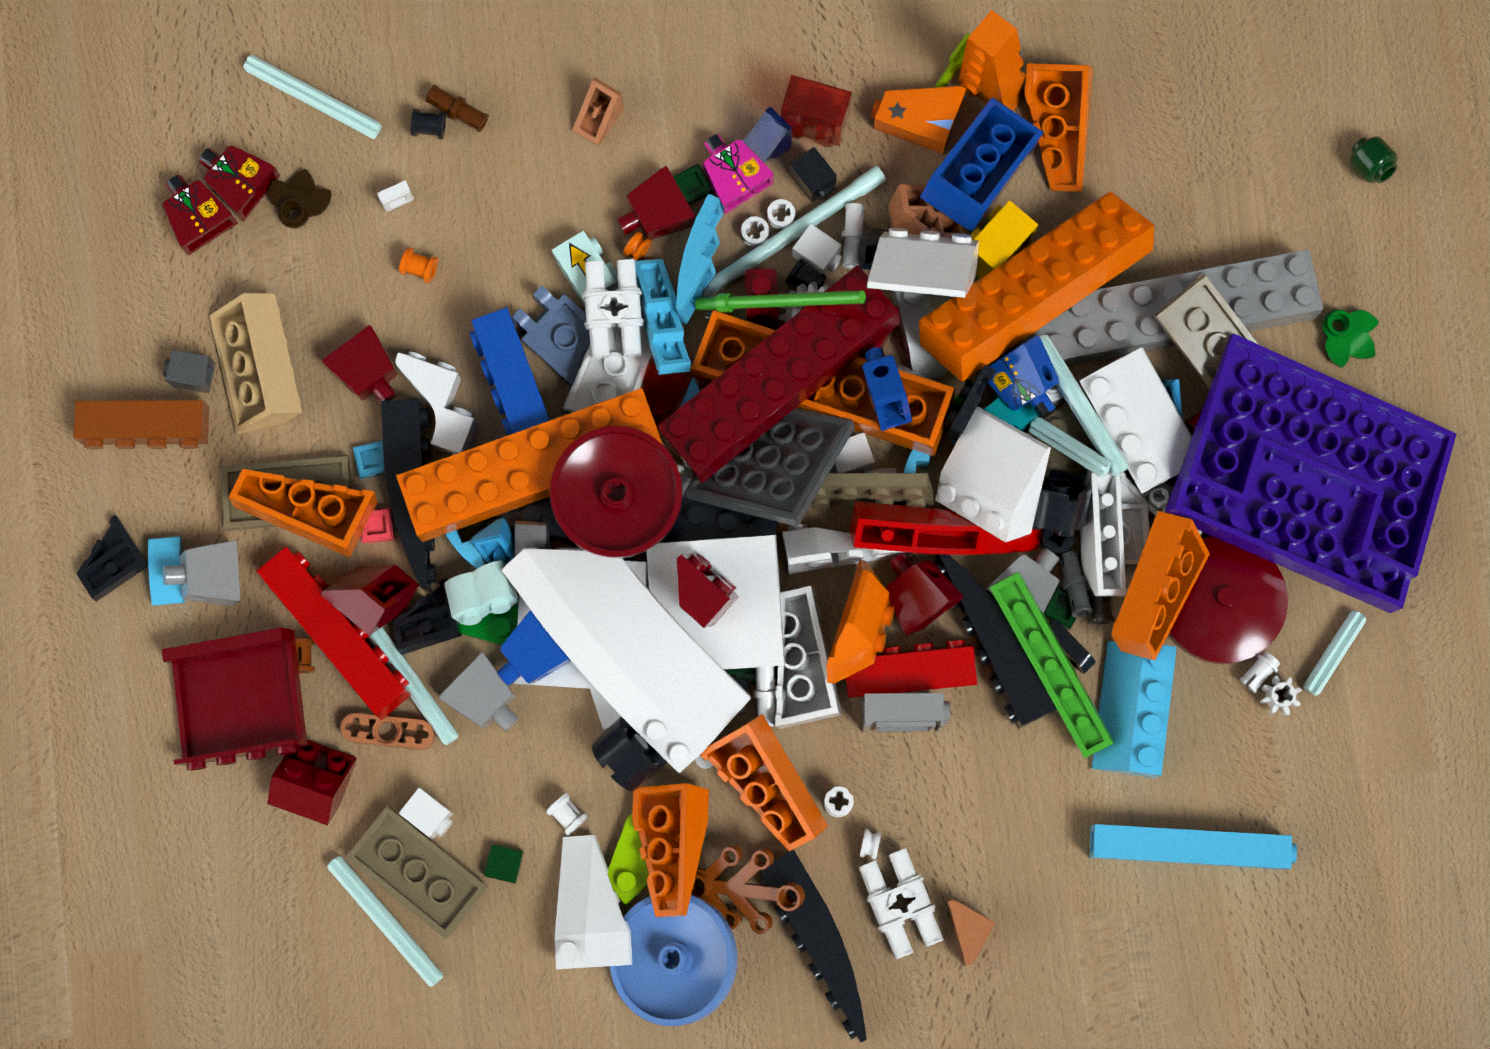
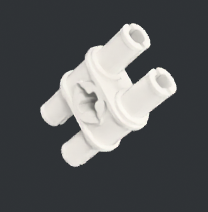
M633 259L618 260L616 262L618 289L615 291L605 289L603 261H589L585 263L586 291L582 295V298L585 299L586 311L584 327H586V330H589L591 358L593 359L610 357L608 329H611V327L621 329L623 357L642 355L640 327H643L644 319L641 317L640 303L642 291L637 287L635 260ZM610 302H615V307L623 310H619L616 316H612L611 311L605 310V308H608Z
M906 848L888 855L899 881L897 888H887L876 860L858 867L869 893L866 896L867 903L870 902L879 924L878 931L885 933L896 960L914 953L903 927V924H905L904 920L911 918V921L915 920L926 947L944 940L933 914L936 906L935 904L932 905L923 884L924 877H921V874L917 875ZM896 895H900L902 899L913 898V901L905 906V913H902L901 909H888L897 901Z

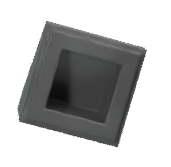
M515 522V556L524 547L551 549L547 522Z

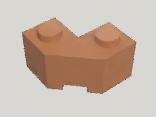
M899 184L889 203L893 228H904L908 230V234L920 235L921 231H936L940 233V237L952 238L953 234L968 235L967 229L942 212L934 211L932 205L920 198L926 185Z

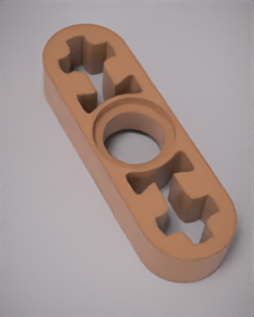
M351 713L342 720L340 726L343 737L356 744L425 750L432 746L436 737L432 726L428 722L419 719L386 716L381 720L376 715ZM355 720H359L360 725L372 727L371 720L376 721L372 729L374 739H369L371 734L363 731L358 732L357 737H353V732L348 730V726L354 725ZM389 722L395 724L397 728L396 736L389 741L381 739L379 735L380 727ZM403 724H408L406 730L411 732H417L419 726H423V731L429 734L428 738H422L421 743L417 744L416 738L405 736L406 742L400 743L404 735Z

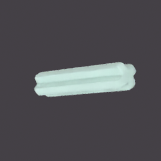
M1037 417L1034 421H1031L1029 432L1099 477H1103L1109 472L1111 462L1104 456L1043 418Z
M1355 610L1348 614L1304 683L1303 688L1308 693L1314 696L1321 693L1365 624L1366 617Z

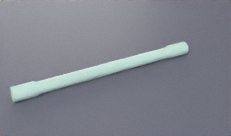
M874 166L853 180L849 186L717 273L703 297H711L744 275L745 270L753 269L798 239L810 224L817 226L844 208L846 204L866 195L884 183L886 178L878 166Z

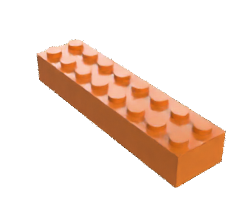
M1108 192L973 283L965 298L952 297L919 320L920 346L960 381H965L978 372L984 364L988 365L1153 251L1155 225L1113 192Z
M713 310L691 368L695 379L707 383L713 382L776 330ZM858 357L797 407L853 420L854 431L935 456L946 425L944 423L955 400V388L898 370L907 395L912 422L881 431L862 365L867 361L864 358Z
M643 389L631 391L396 475L417 537L422 542L550 497L551 478L558 459L574 440L589 431L606 426H626L641 430L662 444Z

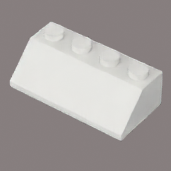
M1143 347L1080 380L1103 425L1128 463V470L1141 494L1179 474L1192 435Z

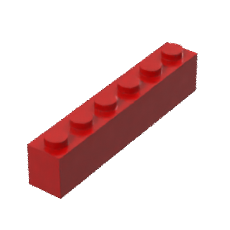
M287 547L283 548L256 572L370 710L379 719L383 720L411 696L410 692L405 688L410 683L398 669L394 672L390 670L385 664L390 659L378 645L374 648L370 646L365 640L369 637L368 634L359 629L356 624H352L344 614L321 596L322 592L329 586L319 574L314 577L306 568L311 564L299 550L293 553Z

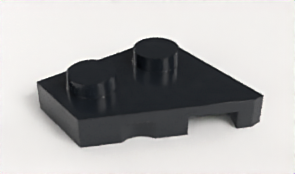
M984 364L972 381L966 379L958 394V397L963 400L958 409L952 407L944 423L949 426L945 434L946 437L956 442L963 434L982 398L981 395L987 383L992 379L996 371L995 369Z
M116 515L108 522L111 526L103 539L96 541L91 549L90 557L83 562L76 573L91 598L96 602L148 567V562L120 518Z
M447 577L438 582L440 587L427 598L422 596L413 604L409 611L403 612L392 622L397 650L401 655L462 636L460 623L451 616L444 585L449 580Z

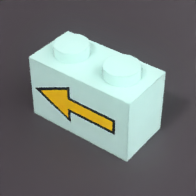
M583 230L552 249V254L585 306V299L582 298L583 292L586 291L585 263L589 261H603L600 257L603 250L593 236L589 239ZM611 262L604 263L605 289L615 291L618 289L616 281L617 271Z

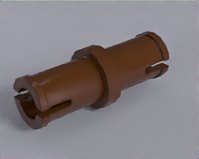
M433 85L427 94L425 102L449 114L448 118L455 121L458 119L479 133L485 127L489 115L467 104L465 98L461 96L457 98L437 85Z

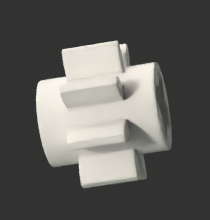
M1274 676L1272 678L1273 687L1269 685L1261 687L1266 692V696L1260 703H1267L1271 707L1269 710L1270 715L1281 709L1282 714L1287 716L1290 714L1289 705L1292 707H1299L1301 705L1295 699L1296 694L1302 690L1300 688L1294 689L1291 685V677L1280 683L1279 677ZM1282 689L1284 691L1283 697L1287 700L1279 703L1277 701L1278 695L1274 692Z

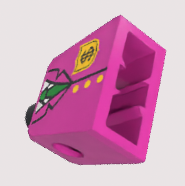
M716 134L705 141L704 146L711 157L703 162L704 172L713 188L715 197L720 199L724 215L774 184L773 172L742 140L738 139L727 146L721 136Z

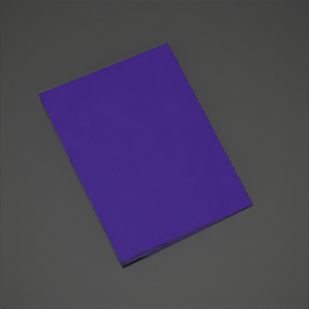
M1233 333L1229 336L1165 513L1192 519L1199 531L1388 613L1403 609L1410 581L1418 576L1457 434Z

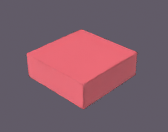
M374 509L362 532L361 542L367 544L395 541L392 509Z

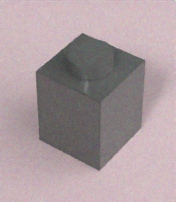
M172 350L170 359L167 358L165 360L163 376L166 377L165 381L174 388L209 394L216 363L209 356Z

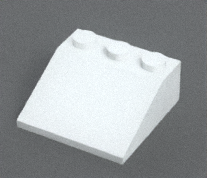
M889 228V232L884 231L879 238L867 288L965 298L976 279L979 241L971 240L972 236L967 234H953L952 238L940 237V233L936 231H921L920 235L908 234V230L904 228Z
M977 407L941 471L935 500L1004 542L1031 534L1051 447Z

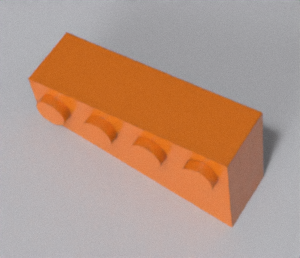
M242 469L228 497L234 508L349 558L378 502L374 491L349 489L347 486L335 484L331 486L306 479L285 478L282 475Z
M1157 511L1119 615L1113 625L1111 636L1120 651L1153 661L1157 658L1210 555L1192 519Z
M763 714L712 742L700 754L705 761L709 760L718 770L717 774L725 783L728 781L741 795L739 798L747 807L751 805L761 816L760 821L789 852L816 838L828 827L827 822Z

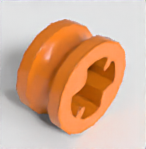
M639 231L630 239L623 254L626 257L631 255L633 260L640 261L651 247L652 240L649 238L643 239V234Z

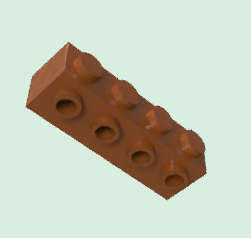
M203 400L75 401L74 439L84 445L86 449H103V445H115L118 449H134L135 444H147V447L151 449H165L167 444H179L180 448L196 449L198 444H208L209 406Z

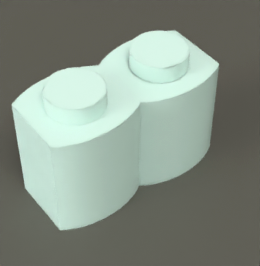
M502 560L491 562L477 568L473 572L455 576L444 583L452 618L464 625H474L479 623L489 613H505L511 609V606L519 602L516 589L502 572V568L506 563Z

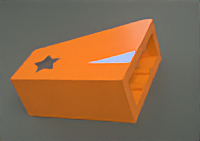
M954 86L885 91L882 101L876 99L870 117L875 118L873 129L943 154L962 106L966 88Z

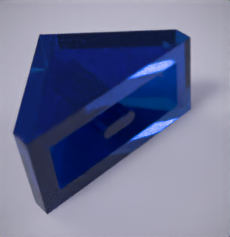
M770 106L765 110L743 142L765 163L791 149L792 128Z

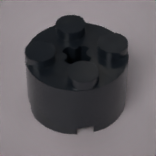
M1050 470L1049 476H1044L1032 529L1039 530L1043 528L1055 531V534L1058 536H1073L1075 530L1083 528L1087 523L1092 485L1089 483L1086 486L1084 484L1085 478L1080 475L1066 471Z
M622 716L591 745L593 754L602 768L608 764L615 772L610 777L621 787L631 792L641 787L668 763Z

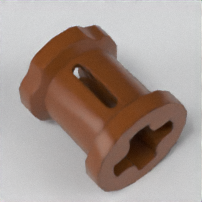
M295 638L299 674L314 673L315 667L312 666L311 646L315 645L313 639ZM299 650H302L301 663H299Z

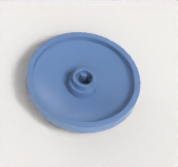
M692 894L686 916L655 917L651 897H647L633 906L623 917L631 931L632 965L610 966L614 986L623 1002L642 1019L663 1026L688 1025L709 1016L726 999L734 983L737 971V946L733 932L724 916L712 904Z

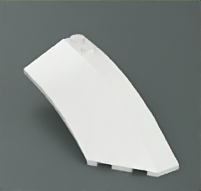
M524 547L502 568V572L527 606L580 672L628 724L678 773L685 769L711 744L751 699V696L675 620L622 558L601 557L591 554L582 548H557L555 550Z

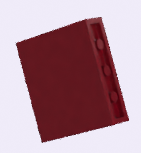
M280 627L162 649L163 662L172 664L182 758L173 760L174 765L186 766L187 771L206 769V763L216 761L217 766L236 763L237 757L246 756L247 760H259L266 758V752L276 751L277 755H288L296 753V747L308 745L294 630Z

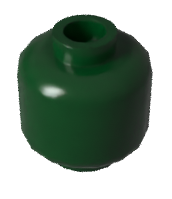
M1376 136L1369 139L1362 138L1353 146V154L1350 159L1351 167L1366 182L1383 183L1397 170V153L1382 138Z

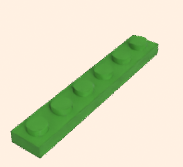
M1020 571L991 585L989 588L1083 757L1086 758L1114 743L1113 738Z

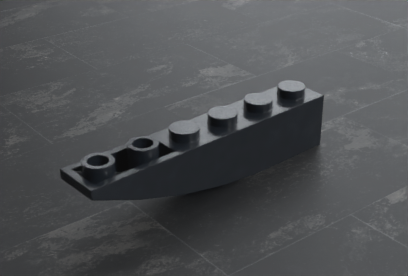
M420 399L381 401L383 462L387 491L396 528L406 556L421 588L425 592H432L431 583H436L437 580L435 564H430V551H435V538L422 542L417 537L396 475L426 465V458L431 457L430 439H425L424 427H429L430 425L429 410L423 407Z
M936 554V561L933 563L964 597L953 607H960L965 617L961 619L962 626L968 637L974 636L979 646L975 648L976 655L982 666L988 665L993 675L989 677V681L996 695L1002 694L1007 704L1003 707V710L1010 724L1016 723L1018 729L1054 713L1057 710L1002 610L974 577L951 555Z
M793 849L773 861L772 865L768 868L760 870L763 876L758 878V881L761 885L781 887L788 882H795L803 888L805 900L797 909L785 911L778 905L774 908L783 924L790 921L796 931L791 937L800 953L807 950L813 960L808 966L817 982L824 979L830 991L826 992L825 995L834 1011L841 1008L846 1020L841 1023L851 1040L858 1037L862 1043L867 1040L862 1005L846 948L826 903ZM789 890V896L796 900V893L793 890Z

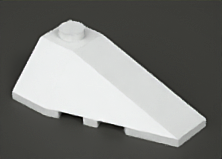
M800 524L798 527L789 526L788 531L782 532L788 575L854 565L859 563V559L866 562L893 559L902 553H905L907 556L914 555V553L855 548L853 547L850 533L816 527L807 528L806 524Z
M596 835L563 837L555 926L556 969L632 965L631 931L627 921H624L618 905L620 901L617 892L613 891L607 875L609 871Z

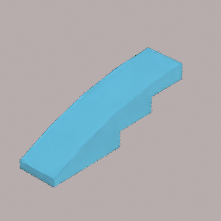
M710 194L707 195L694 221L684 249L678 277L676 310L680 321L686 325L696 309V299L703 297L716 275L712 256L718 248L720 241L715 228L724 212L720 199Z
M663 259L635 261L637 287L642 291L640 296L642 319H644V327L658 374L690 372L691 361L683 342L684 329L676 310L677 297Z

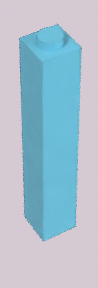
M1103 824L1091 825L1090 858L1277 870L1292 869V863H1296L1297 845L1292 843V836Z

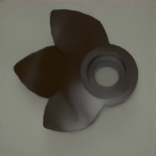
M307 169L297 173L288 184L279 180H272L269 188V199L278 208V217L281 223L291 229L300 228L307 223L309 217L322 214L330 204L332 196L329 189L316 190L314 180ZM299 210L300 214L297 218H290V212Z

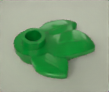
M1336 309L1327 313L1322 320V330L1327 336L1325 351L1329 359L1338 367L1343 368L1350 356L1357 359L1373 358L1376 355L1375 346L1368 332L1372 331L1379 321L1372 314L1364 310L1348 313L1344 310ZM1334 321L1341 323V331L1333 328L1332 323Z

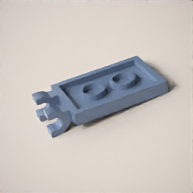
M541 285L533 296L534 300L545 310L533 321L520 308L512 316L513 323L527 333L521 339L522 342L572 387L590 346L589 330H586V327H584L586 313L565 294L557 300Z

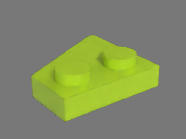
M632 814L627 817L607 874L613 891L617 892L618 897L625 905L630 903L647 886L646 880L649 876L646 861L641 859L639 848L642 845L639 832L634 830Z

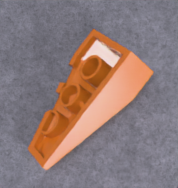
M1027 63L1025 97L1030 109L1033 125L1044 132L1038 142L1051 191L1083 192L1093 80V66Z
M682 783L639 787L633 791L632 822L634 830L639 832L642 847L639 848L641 859L646 861L649 874L646 881L655 917L687 915L708 824L709 789Z

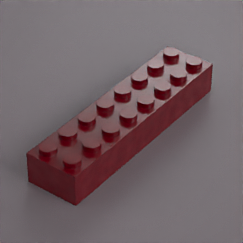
M858 265L824 292L863 290L866 295L863 304L804 307L657 426L661 437L701 484L900 324L899 311L880 289L867 288L869 277Z

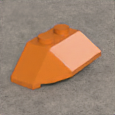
M859 559L826 664L827 683L835 684L874 664L877 652H883L886 633H883L885 625L890 626L892 623L894 607L889 606V592L865 560Z

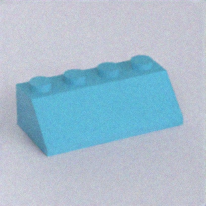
M1115 641L1107 642L1098 713L1114 743L1093 754L1091 769L1149 778L1162 776L1176 646L1163 645L1157 658L1153 661L1120 651Z

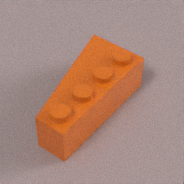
M993 10L987 14L967 39L958 83L966 88L965 94L972 98L976 96L986 105L993 97L1014 111L1025 98V85L1023 83L1026 81V73L1020 71L1024 63L1023 58L1018 54L1021 50L1017 28Z

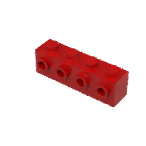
M965 639L946 641V647L933 648L932 642L914 644V650L901 651V646L884 647L882 653L876 654L874 664L845 678L847 697L854 698L864 697V694L904 693L977 685L974 647L971 644L966 645Z

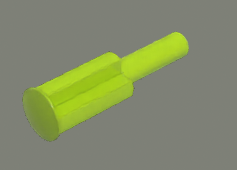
M965 34L950 56V65L936 83V88L946 87L957 69L961 70L967 39L971 34Z

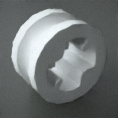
M784 199L772 202L767 211L768 223L776 230H783L792 224L795 220V208L792 203ZM779 208L785 209V214L790 213V216H785L782 222L778 221L777 216L773 217L772 215L777 214Z
M757 216L746 219L741 227L742 240L746 245L753 248L768 240L769 226L767 222ZM757 225L758 230L760 227L763 229L760 232V238L753 239V235L750 237L747 235L750 232L751 226Z
M865 828L859 857L864 858L865 855H869L871 860H876L881 831L871 833L868 828Z

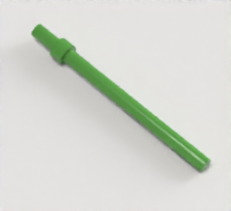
M863 290L745 296L719 293L716 297L697 298L695 307L697 310H717L721 313L732 312L734 309L863 304L866 295Z

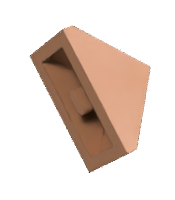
M594 78L572 131L599 146L624 109L622 93Z
M955 899L947 901L946 904L963 965H971L974 963L995 922Z

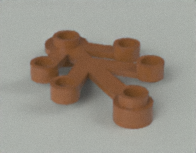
M735 844L729 845L722 850L721 856L707 869L697 868L691 894L706 900L718 909L728 922L731 930L741 924L742 915L735 908L728 909L717 894L727 895L748 919L751 929L757 934H763L772 927V918L766 912H759L747 897L773 900L777 902L781 909L794 911L805 900L804 890L795 882H788L781 887L746 883L759 870H764L772 865L774 856L767 848H761L754 852L751 861L729 881L716 879L728 866L736 865L743 858V851L739 846ZM729 850L735 853V860L729 858ZM759 854L766 857V864L759 861ZM698 879L703 881L705 888L699 887ZM789 890H793L796 893V900L789 896ZM727 914H730L734 917V924H731L727 920ZM758 918L764 920L765 928L758 925Z

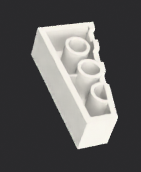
M812 586L781 592L785 665L778 666L775 727L782 729L840 716L842 711L836 683H827L826 664L829 658V651L815 589Z

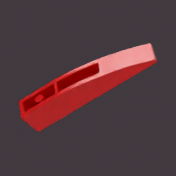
M854 501L849 530L852 544L855 548L924 554L980 555L1038 550L1043 528L1039 530L1032 529L1031 534L1004 542L952 510Z

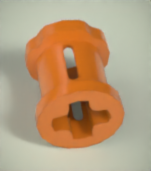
M408 247L402 256L399 273L402 275L409 273L424 280V283L429 284L436 274L439 258L423 256L415 253L413 248Z

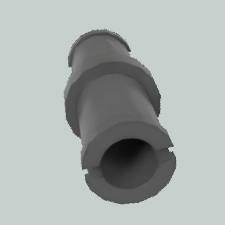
M1075 551L1065 552L1061 554L1062 556H1058L1064 579L1062 588L1068 595L1072 616L1074 618L1086 617L1089 615L1088 613H1092L1086 591L1088 581L1082 575L1078 553Z

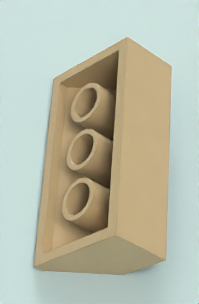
M243 293L209 315L236 434L282 424L301 414V400L297 392L294 369L291 365L287 339L284 335L280 309L277 305L275 294Z

